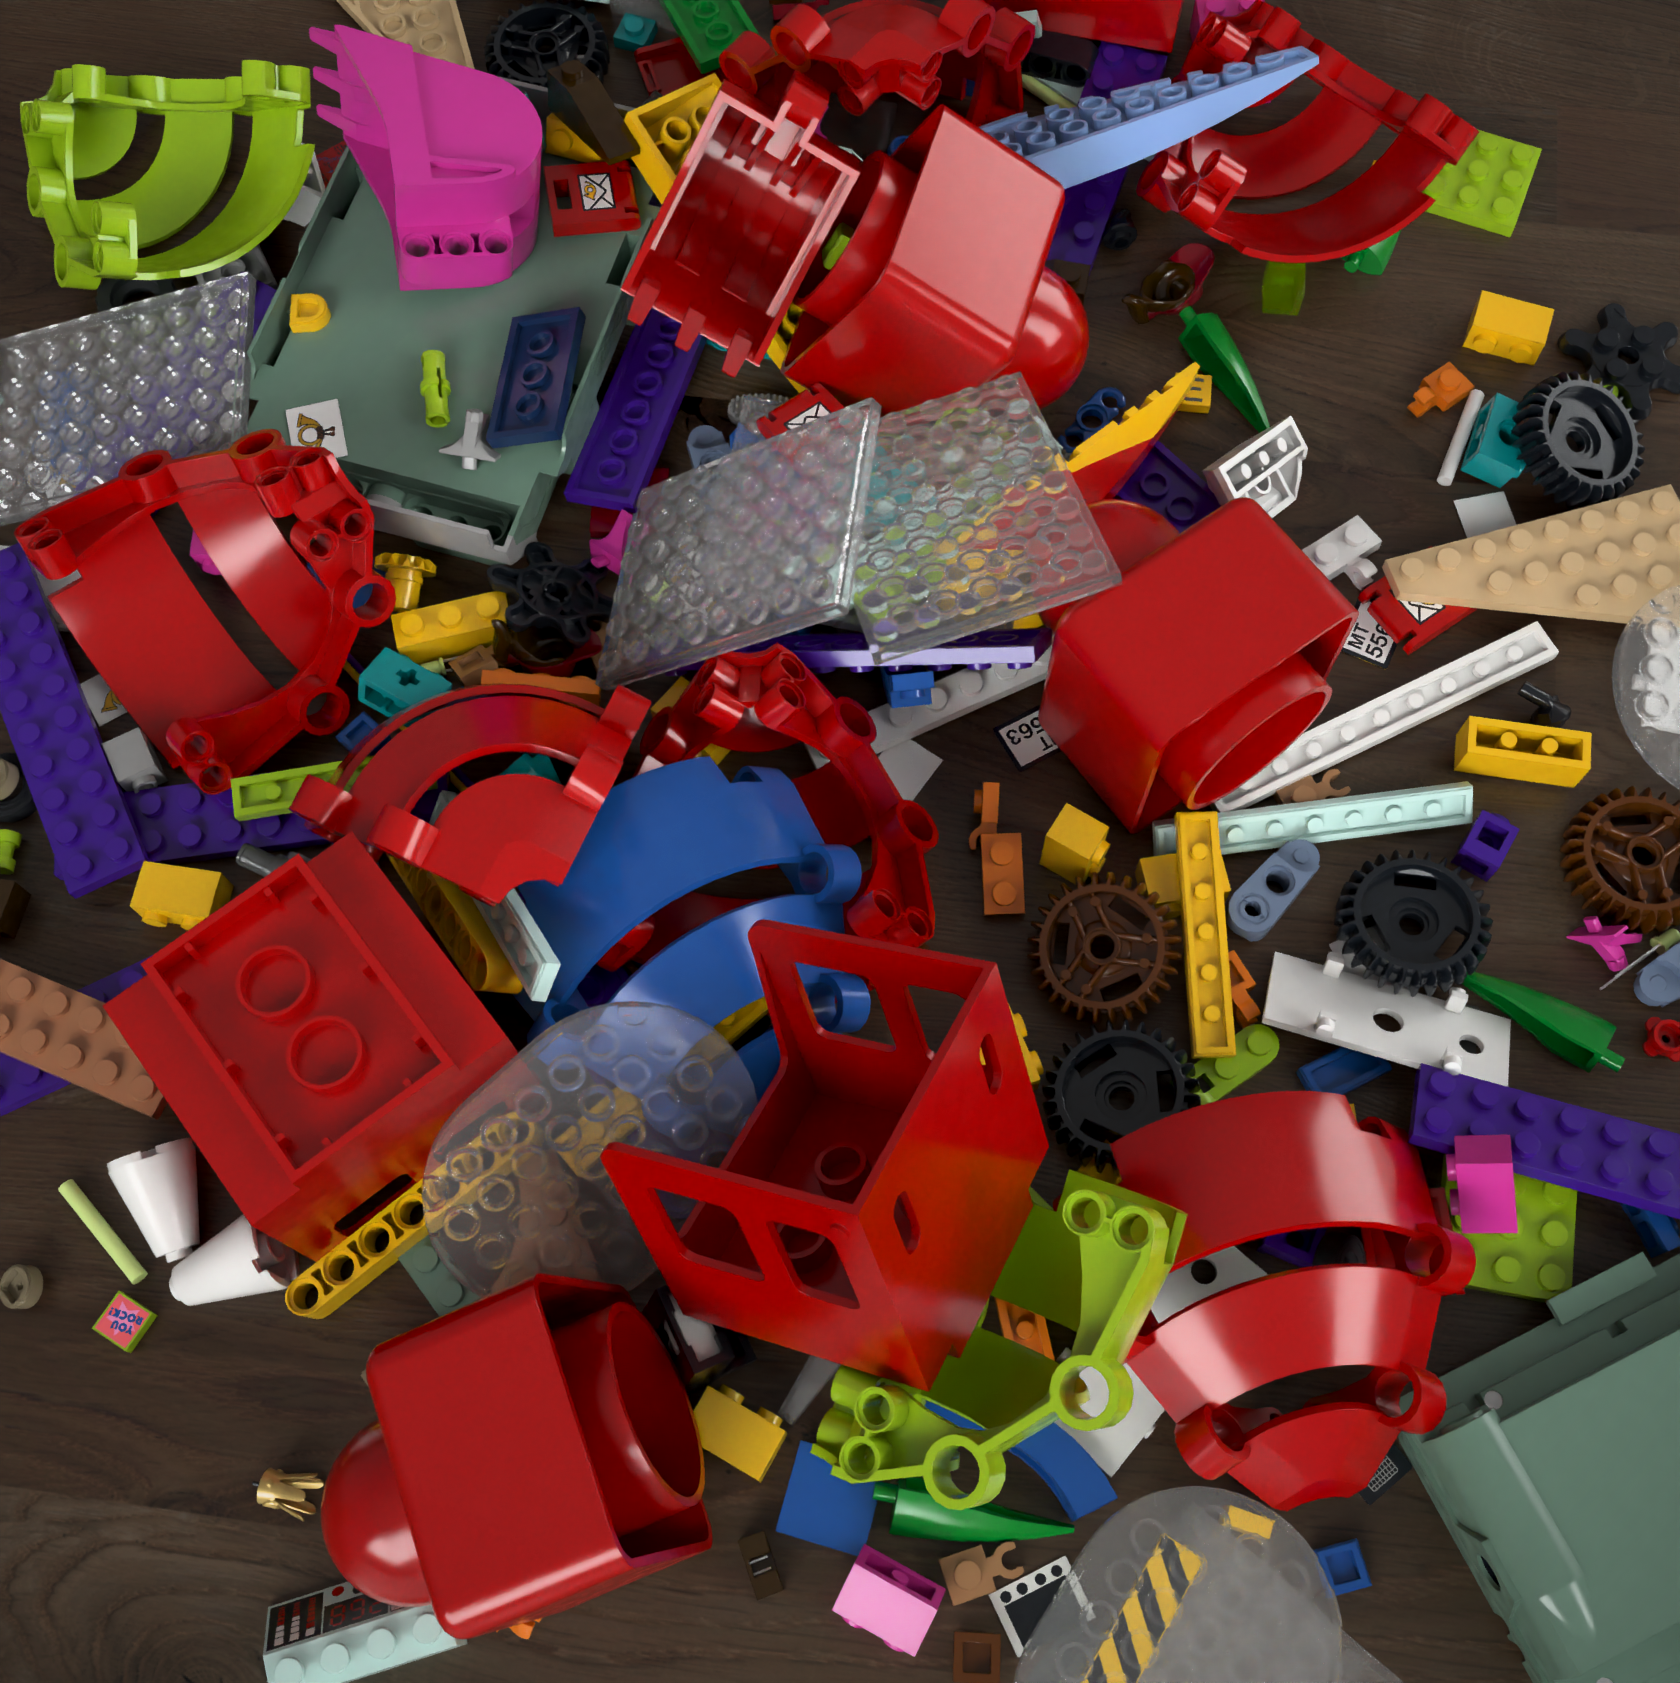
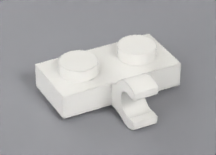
M1357 515L1302 551L1329 580L1345 572L1352 583L1359 590H1363L1373 583L1374 580L1371 576L1378 571L1375 565L1366 557L1380 548L1382 540Z

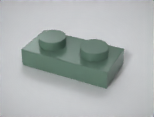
M434 1231L398 1257L439 1317L482 1297Z

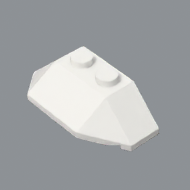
M1289 416L1239 444L1202 471L1207 479L1209 489L1215 494L1221 506L1230 500L1247 497L1255 500L1273 518L1297 498L1302 476V460L1306 459L1308 447L1292 416Z

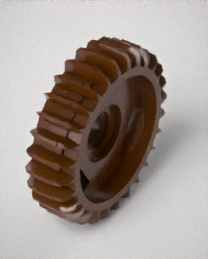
M1634 786L1627 788L1624 793L1620 789L1615 788L1608 795L1604 793L1597 795L1592 802H1587L1580 809V812L1576 813L1570 820V826L1564 831L1562 836L1566 841L1559 849V852L1567 855L1560 862L1559 866L1571 869L1563 881L1575 882L1577 885L1571 892V896L1582 894L1586 898L1582 909L1594 906L1597 909L1595 916H1598L1599 919L1604 915L1611 917L1610 926H1616L1623 921L1628 926L1627 933L1632 932L1638 925L1643 934L1651 932L1654 928L1662 932L1671 925L1673 927L1680 925V894L1673 892L1669 888L1680 860V800L1672 805L1667 803L1666 792H1663L1657 799L1653 798L1650 787L1644 789L1639 796ZM1628 817L1646 821L1647 824L1613 827L1610 819ZM1634 847H1642L1648 850L1652 856V864L1641 865L1637 863L1632 856V849ZM1596 866H1597V867L1601 870V872L1609 879V881L1618 889V891H1619L1621 894H1619V893L1616 892L1614 889H1612V888L1604 881V879L1600 876L1599 872L1597 871Z
M1092 872L1091 884L1088 885L1080 876H1076L1077 889L1072 891L1066 884L1062 883L1060 886L1065 896L1059 899L1051 893L1048 894V898L1054 906L1051 910L1041 906L1038 907V911L1045 917L1043 923L1031 922V926L1040 931L1039 937L1034 936L1027 939V942L1038 946V951L1027 955L1028 959L1040 961V966L1031 970V974L1036 977L1045 976L1046 979L1038 985L1039 990L1047 991L1051 988L1054 990L1048 998L1051 1004H1056L1061 999H1064L1061 1012L1066 1015L1075 1006L1077 1007L1076 1019L1079 1021H1084L1088 1012H1092V1022L1095 1025L1100 1024L1102 1014H1107V1018L1112 1025H1116L1117 1013L1122 1012L1128 1021H1132V1008L1137 1007L1142 1013L1146 1014L1148 1013L1144 1002L1146 999L1149 998L1158 1004L1161 1002L1158 994L1155 992L1158 987L1170 991L1171 986L1163 979L1165 974L1178 975V971L1169 965V961L1179 960L1182 955L1171 950L1170 945L1180 943L1181 937L1169 935L1168 933L1169 930L1178 925L1177 921L1174 919L1164 921L1162 917L1170 911L1169 906L1164 904L1155 908L1154 905L1159 900L1160 895L1157 892H1153L1144 897L1143 895L1147 888L1144 882H1140L1134 890L1131 889L1132 879L1129 875H1125L1121 883L1116 884L1115 874L1108 872L1106 883H1101L1099 875L1096 872ZM1116 897L1123 899L1150 918V921L1143 930H1140L1110 908ZM1059 924L1070 925L1065 965L1054 964L1053 961L1056 930ZM1102 935L1112 938L1115 946L1112 955L1106 959L1096 958L1091 951L1094 939ZM1139 974L1143 984L1134 992L1116 1000H1104L1100 990Z

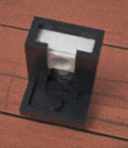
M668 1285L655 1290L641 1313L652 1325L669 1352L687 1395L710 1386L715 1380L754 1363L757 1359L746 1334L683 1315Z

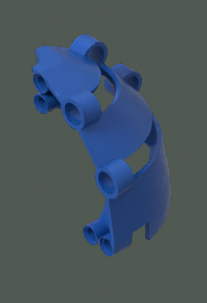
M704 756L650 770L611 788L563 883L557 887L546 880L528 881L517 886L527 902L525 904L527 910L561 963L546 1002L531 1001L524 987L518 994H512L534 1020L532 1027L527 1033V1043L531 1051L545 1063L557 1068L569 1069L583 1063L642 1099L641 1108L643 1115L653 1127L664 1134L680 1138L686 1137L696 1129L698 1124L739 1135L780 1066L781 1055L773 1025L761 1036L752 1040L734 1054L731 1053L714 1061L691 1066L679 1065L678 1063L688 1050L714 1026L746 1005L765 997L752 948L748 940V931L756 921L763 919L845 934L843 903L850 901L855 896L861 883L862 871L857 854L846 845L824 843L794 783L778 768L744 766L737 772L730 783L710 756ZM777 864L791 882L795 894L770 897L732 909L704 922L668 944L636 970L618 988L598 1015L588 1007L577 989L579 983L613 945L650 915L690 891L736 872ZM827 867H828V880L826 879V870H827ZM795 963L817 1022L822 1028L833 1033L843 1034L858 1031L863 1027L870 1014L871 999L869 990L860 977L843 971ZM835 995L837 999V1011L835 1009Z

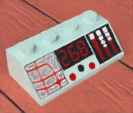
M345 1582L269 1606L263 1659L268 1683H348L468 1643L467 1639L454 1638L441 1628L435 1618L432 1605L422 1607L389 1605L366 1596L349 1582Z

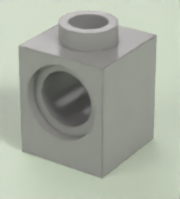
M139 727L102 743L115 777L126 792L134 791L138 793L139 790L157 788L158 785L168 781L152 743Z

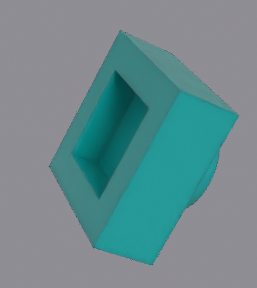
M625 13L613 36L614 46L635 52L638 48L651 45L658 32L657 21Z

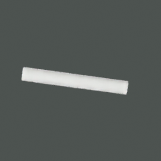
M1474 389L1469 393L1437 477V482L1440 485L1449 486L1453 481L1485 396L1481 390Z

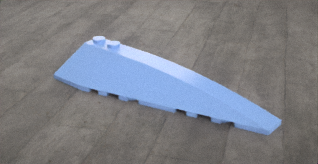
M1303 46L1256 56L1255 64L1252 65L1247 62L1223 64V71L1219 73L1203 74L1202 70L1187 73V80L1171 84V79L1168 77L1111 91L1110 99L1089 96L1080 98L1079 104L1076 107L1059 108V104L1044 107L1045 114L1028 118L1026 111L982 125L979 128L1057 179L1066 189L1128 166L1218 124L1319 64V56Z

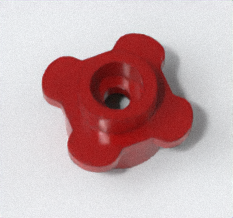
M1659 1017L1649 1018L1645 1022L1648 1034L1647 1041L1642 1046L1644 1052L1650 1057L1661 1055L1668 1057L1672 1062H1679L1680 1022L1671 1019L1661 1020ZM1662 1036L1668 1037L1669 1042H1663Z

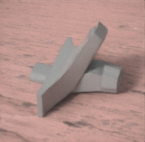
M474 408L466 409L464 435L457 442L445 445L439 449V453L462 456V468L477 470V459L496 462L501 458V454L496 452L486 440L490 416L483 414L482 410Z

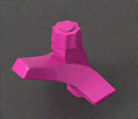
M622 509L612 530L605 538L589 540L591 563L596 568L606 566L620 577H625L624 559L635 550L643 547L645 543L640 532L629 533L633 515Z
M1588 916L1583 919L1586 927H1578L1566 936L1567 939L1592 945L1605 960L1610 971L1615 972L1626 968L1628 965L1625 952L1620 945L1641 942L1643 934H1624L1623 932L1628 929L1627 925L1602 926L1598 916Z

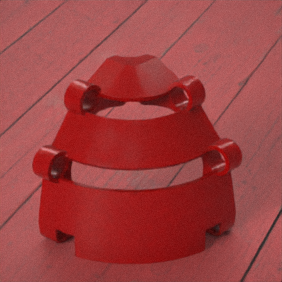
M862 0L823 14H819L807 5L798 4L771 29L770 38L772 46L758 34L752 31H744L720 53L719 63L729 82L773 108L776 107L794 71L797 70L829 89V96L837 94L841 105L854 116H861L883 93L896 92L922 110L928 109L934 103L938 94L962 101L966 95V79L975 82L966 119L980 127L1023 112L1021 62L1031 48L1036 30L1035 25L1007 7L995 12L994 7L983 0H949L944 9L917 0Z
M1256 0L1247 10L1235 16H1220L1210 11L1198 30L1179 75L1171 80V84L1187 80V73L1202 70L1203 74H1215L1223 71V64L1247 62L1252 65L1255 64L1256 56L1303 46L1319 56V64L1303 74L1323 89L1299 115L1273 130L1254 135L1239 136L1220 133L1208 128L1158 152L1147 165L1139 179L1136 189L1137 195L1161 212L1166 213L1172 210L1201 231L1231 245L1245 255L1272 262H1320L1364 250L1387 239L1409 225L1436 201L1422 193V191L1433 181L1446 163L1456 166L1479 134V131L1470 123L1455 115L1449 107L1433 96L1425 93L1421 100L1418 101L1407 93L1393 88L1348 60L1331 46L1300 28L1301 22L1278 6L1273 7L1261 0ZM1295 79L1245 109L1271 101L1284 92ZM1382 124L1398 135L1387 151L1370 169L1342 190L1317 203L1300 209L1273 214H1248L1225 210L1231 199L1256 200L1272 198L1303 190L1322 181L1350 161L1369 142Z
M261 429L251 432L234 442L230 449L172 459L170 453L165 450H153L142 453L127 461L118 472L119 477L45 509L15 529L14 535L31 564L45 578L57 580L72 574L76 569L78 570L81 578L50 594L47 598L107 686L157 751L173 769L181 765L185 774L204 793L209 795L219 794L230 789L231 779L251 775L301 730L305 729L310 734L318 736L329 735L337 731L345 723L349 715L350 702L347 694L336 683L360 627L371 628L380 625L389 618L396 603L395 589L391 582L372 569L374 514L367 499L348 480L331 451L324 447L286 445L282 434L275 429ZM173 503H179L200 542L240 602L274 645L299 670L285 686L276 690L230 637L183 570L154 522L151 513ZM295 513L299 519L291 529V543L274 517L281 518ZM314 537L316 541L312 545H310V542ZM296 550L310 563L322 583L304 563ZM372 583L373 589L369 600L362 606L353 608V599L357 591L362 586ZM327 693V700L324 706L317 713L306 715L307 707L311 700L319 694ZM209 767H211V769H210L207 773L204 774V772H205Z
M778 642L766 650L754 653L734 652L719 646L703 663L675 705L662 708L648 724L640 743V753L643 755V758L632 778L665 765L693 759L696 754L710 743L742 752L773 751L791 746L799 741L816 748L830 761L819 769L791 781L794 783L824 843L843 844L852 847L868 836H871L872 839L871 869L862 873L861 883L855 896L850 901L843 903L845 934L919 948L934 936L935 911L924 855L938 843V830L932 817L918 803L904 800L871 747L870 744L875 741L877 736L876 726L872 717L857 701L844 696L835 698L792 651ZM772 864L766 866H759L751 869H774L779 868V866L777 864ZM690 891L670 902L634 927L613 945L596 965L609 972H614L629 959L644 964L668 944L704 922L732 909L763 899L724 898ZM856 974L864 981L869 991L875 989L874 984L868 978Z
M496 683L474 685L446 691L423 699L397 712L374 728L350 751L328 782L307 774L288 809L306 820L304 826L308 830L330 842L335 843L352 831L376 864L383 852L409 865L422 870L425 869L459 885L458 889L482 903L495 907L496 903L499 904L510 890L525 882L546 880L557 887L563 883L598 811L622 768L623 759L652 701L619 683L605 709L574 695L526 684ZM559 700L565 701V702H568V703H571V704H574V705H577V706H579V707H581V708H584V709H586V710H588V711H590V712H593V713H595L597 716H599V718L596 717V716H594V715H591V714H589V713H587V712H585V711H582V710H580V709H578V708H576V707L569 706V705H566V704H563V703H559ZM440 709L414 722L393 737L365 766L349 792L347 793L343 790L357 767L389 734L426 713ZM511 751L530 752L553 757L573 766L567 778L566 786L544 777L529 774H506L480 781L462 791L449 802L433 826L410 814L422 795L440 777L453 768L481 756Z
M1278 1091L1228 1098L1175 1113L1150 1123L1110 1144L1122 1179L1120 1183L1116 1184L1117 1186L1161 1201L1188 1214L1175 1261L1169 1273L1220 1250L1280 1233L1323 1227H1364L1380 1229L1384 1232L1394 1255L1395 1268L1361 1263L1303 1267L1262 1276L1229 1287L1185 1307L1158 1323L1150 1309L1123 1363H1127L1175 1421L1174 1434L1179 1452L1187 1465L1197 1475L1206 1480H1215L1227 1472L1270 1507L1286 1512L1301 1504L1329 1497L1350 1498L1367 1487L1401 1431L1411 1434H1425L1434 1430L1442 1421L1446 1411L1447 1395L1443 1383L1436 1374L1426 1370L1441 1295L1457 1293L1470 1282L1476 1266L1475 1251L1469 1240L1455 1231L1438 1225L1419 1151L1415 1145L1408 1143L1409 1135L1407 1132L1375 1116L1367 1117L1358 1123L1345 1095L1318 1091ZM1062 1193L1053 1201V1210L1056 1212ZM1442 1243L1444 1249L1442 1263L1433 1274H1430V1256L1433 1250ZM1341 1365L1375 1366L1366 1378L1336 1392L1313 1397L1304 1404L1302 1409L1284 1415L1274 1407L1250 1409L1234 1407L1226 1403L1253 1388L1292 1374ZM1411 1381L1414 1389L1413 1401L1410 1408L1402 1414L1399 1405L1400 1394L1404 1386Z

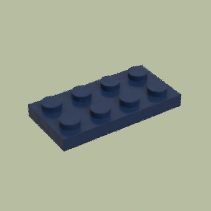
M580 307L512 317L486 440L493 449L562 440L586 319Z

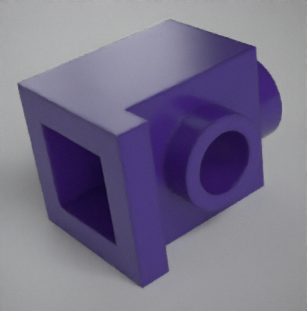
M1482 810L1470 826L1451 863L1461 866L1462 869L1487 882L1500 868L1520 829L1510 824L1509 820L1504 816Z
M1327 1227L1297 1230L1260 1238L1256 1251L1262 1254H1270L1301 1268L1312 1266L1317 1245L1325 1235ZM1287 1235H1296L1300 1240V1247L1295 1248L1288 1245L1286 1241Z

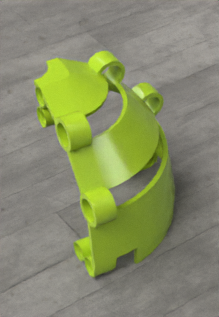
M242 60V77L232 76L225 79H171L149 75L115 76L106 75V69L103 67L75 64L72 65V68L55 70L52 86L43 97L34 101L20 102V118L30 168L27 178L28 206L33 217L45 218L54 241V270L59 286L62 288L96 290L100 285L101 278L161 280L190 277L215 270L235 261L268 237L285 218L297 199L313 158L315 144L301 145L304 110L311 108L310 69L293 65L278 66L275 63L262 60ZM137 113L165 116V128L159 152L149 170L140 180L126 190L110 197L95 200H76L73 180H83L99 176L113 168L124 157L135 134ZM234 115L253 117L252 139L247 163L235 193L222 212L198 235L182 245L160 254L138 258V249L152 246L178 233L209 203L222 181L231 155L234 137Z
M1069 1169L1057 1212L1033 1203V1208L992 1290L991 1296L1034 1312L1077 1332L1070 1357L1059 1364L1028 1347L981 1328L989 1305L988 1299L960 1359L947 1355L930 1392L841 1365L835 1374L831 1387L832 1401H835L834 1405L824 1415L818 1428L817 1443L812 1444L810 1453L824 1459L833 1466L831 1475L851 1484L923 1476L927 1491L937 1503L947 1509L964 1510L989 1503L1000 1493L1006 1474V1464L1002 1453L1058 1419H1061L1063 1423L1073 1429L1083 1431L1115 1426L1126 1417L1132 1407L1134 1395L1132 1380L1122 1364L1174 1264L1188 1214L1161 1201ZM1089 1366L1103 1375L1109 1388L1108 1404L1097 1417L1090 1416L1080 1407L1090 1400L1088 1387L1079 1377V1374ZM926 1400L974 1422L985 1430L961 1428L927 1409L925 1407ZM960 1446L973 1454L980 1470L979 1482L970 1495L965 1494L956 1487L950 1474L951 1471L959 1468L960 1454L957 1449Z

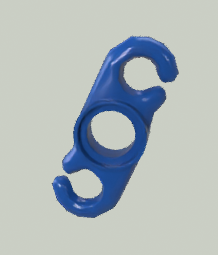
M1112 387L1099 389L1086 404L1078 409L1076 419L1071 426L1065 429V435L1067 437L1077 436L1083 443L1110 423L1112 418L1119 414V410L1117 407H1106L1102 400L1107 397H1113L1117 400V406L1122 409L1126 406V398L1123 393ZM1086 416H1096L1101 420L1102 424L1097 428H1089L1082 423V419ZM1061 435L1058 437L1057 441L1063 447V450L1065 449L1067 453H1072L1076 447H1070L1065 436Z

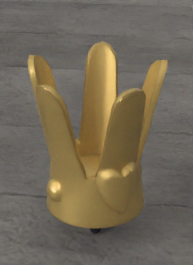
M268 1468L260 1482L253 1481L252 1485L258 1486V1504L277 1510L281 1508L304 1522L305 1519L302 1515L294 1510L312 1515L316 1513V1507L305 1501L306 1493L301 1489H319L324 1485V1481L314 1478L318 1473L286 1474L281 1469Z

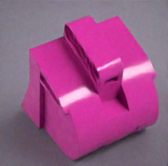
M334 25L335 32L310 27V39L336 54L338 71L314 66L313 77L339 92L341 109L318 104L316 106L317 115L343 130L344 141L384 210L393 238L400 291L484 287L510 278L513 271L529 257L538 236L542 125L539 115L530 100L515 86L495 75L413 52L412 45L343 25Z

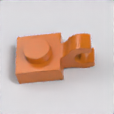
M1449 361L1423 378L1419 386L1420 389L1413 395L1416 400L1409 404L1407 408L1417 418L1435 405L1445 412L1469 396L1474 385Z
M982 782V790L974 789L973 813L981 814V822L969 835V846L972 850H976V839L979 835L997 834L999 782Z
M1235 950L1228 952L1233 1014L1239 1025L1244 1029L1258 1022L1256 1017L1260 1016L1261 1012L1248 994V992L1255 988L1256 983Z

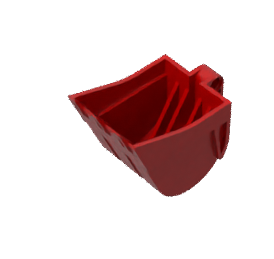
M795 70L776 107L773 108L728 80H723L708 114L620 289L634 297L627 316L629 321L641 326L651 308H654L681 323L675 340L676 347L688 352L698 334L727 349L721 369L723 373L735 378L745 360L759 367L809 267L861 173L859 158L814 132L829 103V89Z

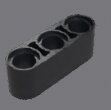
M1042 30V36L1034 38L1031 48L1021 62V72L1028 76L1071 87H1084L1087 78L1090 79L1099 49L1092 41Z

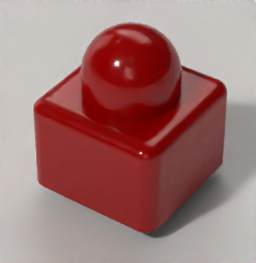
M940 104L890 156L881 150H877L860 164L861 173L792 301L802 311L780 370L781 374L810 390V386L819 382L854 417L878 431L899 440L912 439L963 399H967L987 411L1004 415H1022L1041 410L1056 402L1072 387L1085 364L1089 347V325L1080 298L1065 279L1045 266L1065 204L1063 185L1057 179L946 105ZM844 222L854 229V234L832 269L828 270L823 267L822 250L839 223Z
M1241 497L1230 500L1181 533L1163 515L1137 502L1107 499L1082 505L1067 513L1052 526L1043 538L1033 562L1031 574L1033 601L1043 625L1046 628L1052 629V637L1054 638L1038 720L1045 732L1131 834L1138 833L1151 825L1152 821L1158 820L1182 802L1190 810L1206 807L1227 796L1271 764L1310 727L1331 698L1332 688L1326 682V679L1359 616V611L1271 516L1251 498Z
M537 1273L378 1344L371 1351L366 1364L367 1383L378 1419L360 1430L342 1449L331 1467L322 1494L321 1527L324 1542L334 1565L343 1577L354 1588L379 1602L400 1607L432 1605L435 1618L441 1628L450 1636L462 1640L560 1613L711 1549L713 1543L710 1521L702 1500L705 1485V1467L697 1423L676 1366L659 1335L649 1321L637 1310L631 1296L623 1286L545 1273Z

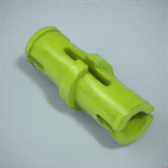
M427 350L420 357L423 372L420 393L425 398L426 424L439 428L447 426L448 422H450L448 396L451 393V385L446 379L445 354L439 350Z

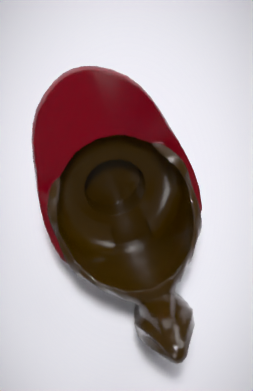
M1190 243L1181 247L1169 259L1162 261L1156 270L1143 279L1139 296L1129 293L1122 298L1121 301L1127 305L1132 319L1138 324H1146L1159 314L1167 316L1177 315L1185 307L1193 306L1197 303L1203 293V282L1214 264V252L1206 245Z
M499 619L491 620L494 627L493 652L495 658L502 663L520 664L528 674L544 673L551 676L568 678L573 673L576 662L595 656L602 650L601 640L592 629H590V640L582 648L573 649L564 643L560 632L553 627L542 630L531 626L526 631H514L512 633L504 621Z

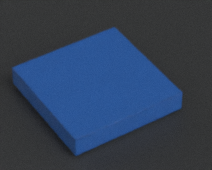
M800 1440L775 1531L858 1556L863 1545L867 1543L878 1501L872 1499L875 1481L851 1484L831 1475L833 1466L824 1459L810 1453L812 1443Z

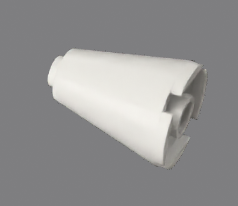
M192 1138L155 1146V1149L142 1153L141 1151L131 1153L107 1163L108 1174L156 1258L166 1256L167 1263L186 1258L193 1253L192 1246L200 1244L196 1146H194Z
M243 1214L174 1266L169 1280L170 1291L176 1300L182 1301L185 1305L193 1306L283 1290L289 1286L291 1280L299 1275L298 1252L251 1226Z

